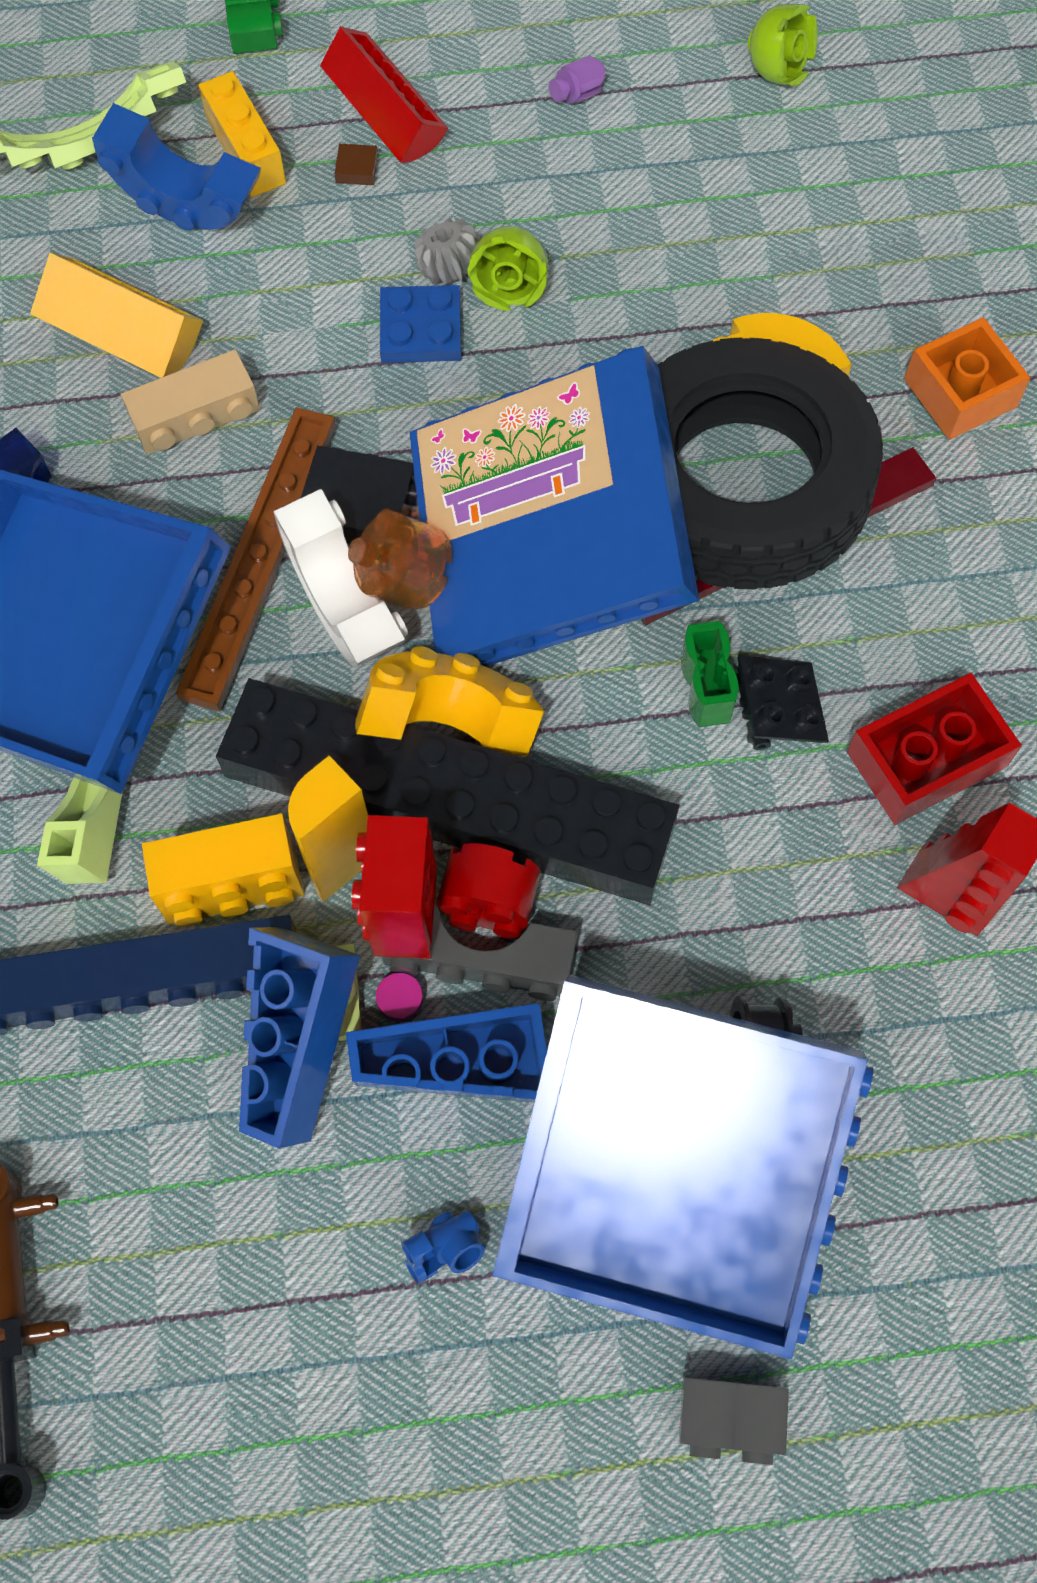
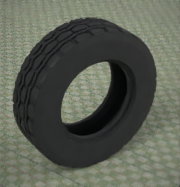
M742 337L726 338L693 345L691 348L683 349L667 357L664 362L657 364L659 366L696 581L699 580L704 582V584L722 588L730 587L751 590L763 587L767 589L784 586L792 581L794 583L815 575L818 570H824L838 560L840 554H845L856 541L858 534L861 533L866 523L876 492L883 458V440L881 427L878 425L879 420L871 403L867 402V397L857 384L851 381L849 376L833 363L830 364L825 358L809 350L806 351L800 349L799 346L781 341H771L772 339L752 337L750 339H742ZM732 423L755 424L776 430L794 441L809 459L814 475L801 488L785 497L760 503L737 502L718 497L697 485L683 470L677 455L692 438L713 427Z

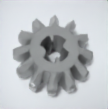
M448 218L441 224L435 222L434 227L431 229H423L421 231L422 237L414 241V253L417 266L422 271L424 277H428L432 284L443 281L445 285H448L455 279L462 281V276L468 274V264L474 246L479 240L478 233L474 230L473 225H467L464 219L453 222L451 218Z

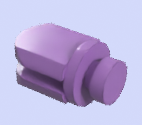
M586 56L561 67L556 74V78L549 82L551 97L555 102L565 101L572 104L574 102L579 103L601 93L606 74L604 65L598 59Z

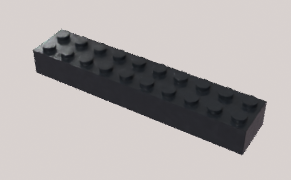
M248 678L216 754V759L224 777L291 797L293 789L300 779L326 757L330 756L361 788L368 815L428 818L431 837L434 841L461 849L463 844L468 843L500 847L514 852L512 861L524 867L526 859H529L540 868L543 874L642 904L651 905L676 825L679 804L411 725L405 726L401 740L357 734L355 721L359 710Z

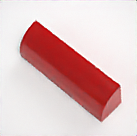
M339 27L320 67L400 163L412 162L428 154L444 137L448 130L446 124L367 32Z

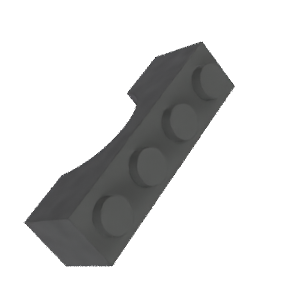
M435 906L431 959L382 957L384 965H389V969L395 973L415 976L418 971L436 974V979L450 984H462L465 979L482 982L483 988L494 992L506 993L509 992L510 988L528 991V995L532 998L554 1001L556 996L561 997L564 981L568 975H571L577 931L530 923L523 935L509 946L493 951H478L461 945L450 936L442 923L439 907Z

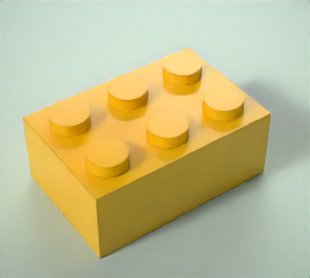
M282 813L141 843L150 898L169 925L175 924L178 927H189L201 923L204 917L218 914L224 917L239 916L246 913L250 907L263 904L269 907L285 906L292 903L295 897L304 896L295 845Z

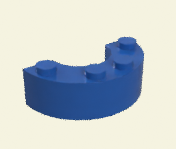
M115 103L112 104L92 137L98 156L97 162L100 167L136 201L137 206L143 212L150 215L157 214L187 231L193 228L203 230L219 229L235 221L260 175V167L226 152L222 154L219 162L214 165H199L189 162L173 153L160 141L153 130L149 118Z

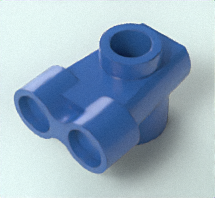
M468 1210L456 1216L453 1212H445L433 1220L428 1231H420L401 1242L402 1249L407 1258L405 1260L406 1267L418 1285L437 1274V1270L445 1264L448 1265L453 1273L465 1272L475 1266L485 1252V1247L481 1243L479 1226Z

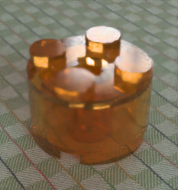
M384 509L369 523L361 537L352 541L348 550V558L353 563L356 583L364 594L402 608L423 609L433 603L445 588L448 577L443 576L446 562L452 564V548L448 537L442 530L402 513Z

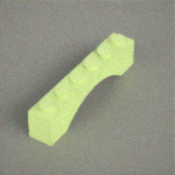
M73 777L66 796L57 810L45 822L37 866L65 884L106 883L122 794Z

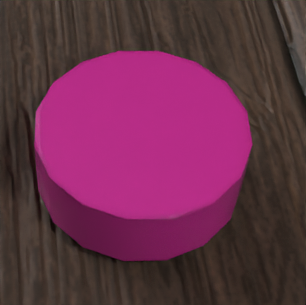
M393 973L379 983L376 990V1003L381 1014L388 1020L406 1022L420 1012L423 1005V992L418 981L411 975Z

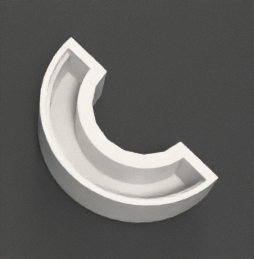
M322 489L275 510L274 516L281 539L299 581L321 623L351 666L357 667L405 642L404 637L408 635L407 628L397 611L390 613L379 592L375 588L369 590L362 577L366 575V571L358 555L355 552L350 553L342 529V525L346 524V521L335 500L328 502Z

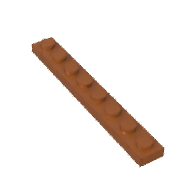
M295 407L176 691L179 701L218 712L221 711L286 551L276 524L274 511L301 498L317 445L328 447L336 428L335 417Z

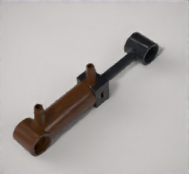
M1 1164L0 1520L23 1519L32 1515L41 1506L46 1493V1483L42 1473L38 1468L27 1464V1460L22 1461L14 1362L36 1358L35 1344L65 1337L69 1334L70 1328L66 1320H49L33 1323L27 1320L19 1218L43 1214L45 1211L56 1209L59 1205L58 1197L54 1193L21 1197L22 1184L20 1178L14 1171ZM16 1476L22 1483L23 1493L19 1502L12 1507L5 1501L3 1493L7 1481L11 1477Z

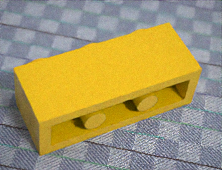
M234 71L198 84L206 119L224 151L261 168L259 178L250 193L251 198L286 184L280 150Z

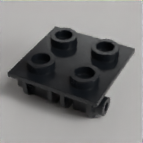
M740 655L737 657L738 673L736 676L741 696L739 703L741 707L745 708L742 711L743 719L750 720L746 723L748 730L746 738L747 742L753 745L754 750L769 748L771 746V739L815 743L829 742L812 663Z

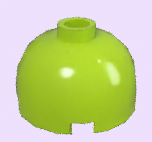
M776 5L761 15L750 32L748 50L756 72L767 81L778 85L796 86L807 77L809 71L802 70L806 65L807 59L814 60L818 39L817 20L815 15L807 13V10L810 9L808 5Z
M501 226L486 232L474 246L467 268L468 276H470V280L473 283V292L488 306L502 311H511L509 304H524V308L531 306L542 296L548 278L547 253L541 242L528 230L517 226Z

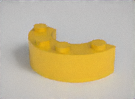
M416 646L411 652L391 654L374 664L357 714L355 728L357 734L401 740L407 724L417 721L438 722L466 732L479 741L482 747L506 754L527 757L544 710L532 696L533 691L530 687L523 683L514 682L506 676L480 665V661L474 656L466 653H457L452 657L451 655L436 653L426 647Z

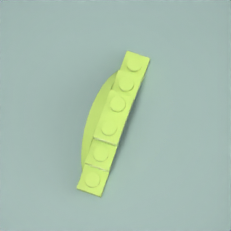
M170 61L137 73L128 88L113 103L148 118L149 114L157 112L151 98L152 95L156 94L157 98L173 95L178 91L177 86L186 83L181 67L174 61ZM112 104L93 118L74 127L57 132L24 135L0 131V154L4 152L12 167L19 165L20 168L34 166L42 161L40 156L47 154L49 161L55 168L61 166L65 170L77 167L84 162L83 157L96 153L92 137Z

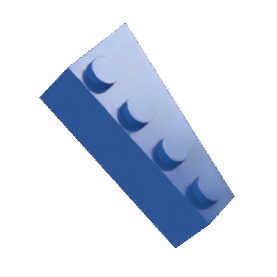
M249 927L248 945L254 946L253 969L247 970L246 990H251L250 1020H245L244 1040H248L249 1049L248 1065L242 1067L239 1132L280 1149L311 1142L360 955L282 927Z

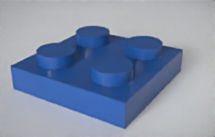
M460 285L380 287L381 363L461 361Z

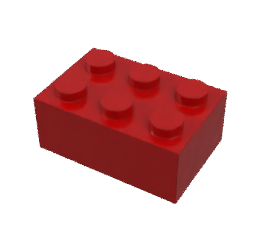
M969 673L856 730L847 754L895 826L1008 767L1022 747V744L974 675Z
M368 815L366 833L359 832L356 843L357 862H362V880L354 879L352 886V909L357 910V923L362 925L363 940L369 941L375 957L431 959L437 864L428 818Z

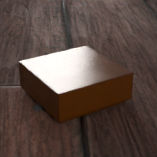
M339 143L334 173L336 183L374 185L378 160L377 146Z

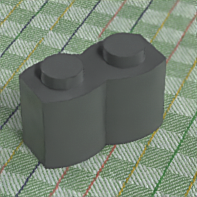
M683 1378L679 1444L690 1445L689 1456L721 1459V1448L742 1450L741 1462L773 1465L774 1454L786 1455L789 1389Z

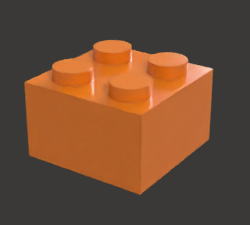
M984 317L914 349L904 378L948 440L1017 408L1031 379Z

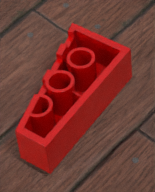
M1009 802L981 816L975 825L966 823L960 826L957 833L953 836L946 833L940 836L935 844L931 842L924 844L898 884L897 889L944 916L946 922L954 929L963 933L971 932L978 936L1027 877L1037 860V818Z

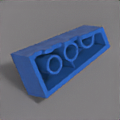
M539 1003L346 1032L352 1082L360 1087L535 1103L547 1055Z

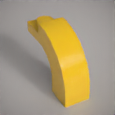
M756 313L735 318L732 320L730 336H721L713 339V342L720 339L742 337V339H750V337L772 339L771 341H781L799 346L800 349L806 351L809 350L825 358L830 364L833 363L848 376L852 366L838 343L825 331L803 319L785 314Z

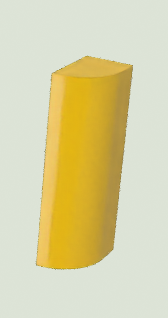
M49 253L30 312L31 315L160 378L175 373L183 367L195 346L203 323L202 319L73 257Z
M330 756L326 757L300 779L293 789L288 805L290 825L315 891L323 903L361 871L362 862H357L356 843L358 833H366L368 818L361 788Z

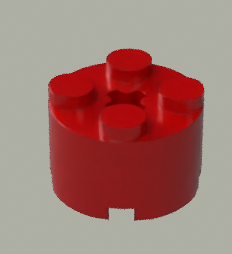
M468 843L462 845L461 852L459 853L453 847L450 850L436 904L441 911L450 916L449 925L456 929L473 932L476 930V927L493 930L494 934L503 938L519 939L521 931L528 926L541 874L540 868L529 859H526L524 867L512 861L514 852L496 846Z

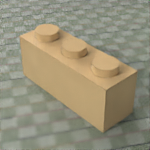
M236 349L120 394L146 455L155 451L169 449L178 442L196 435L207 434L216 427L234 420L245 419L250 414L260 410L254 385Z

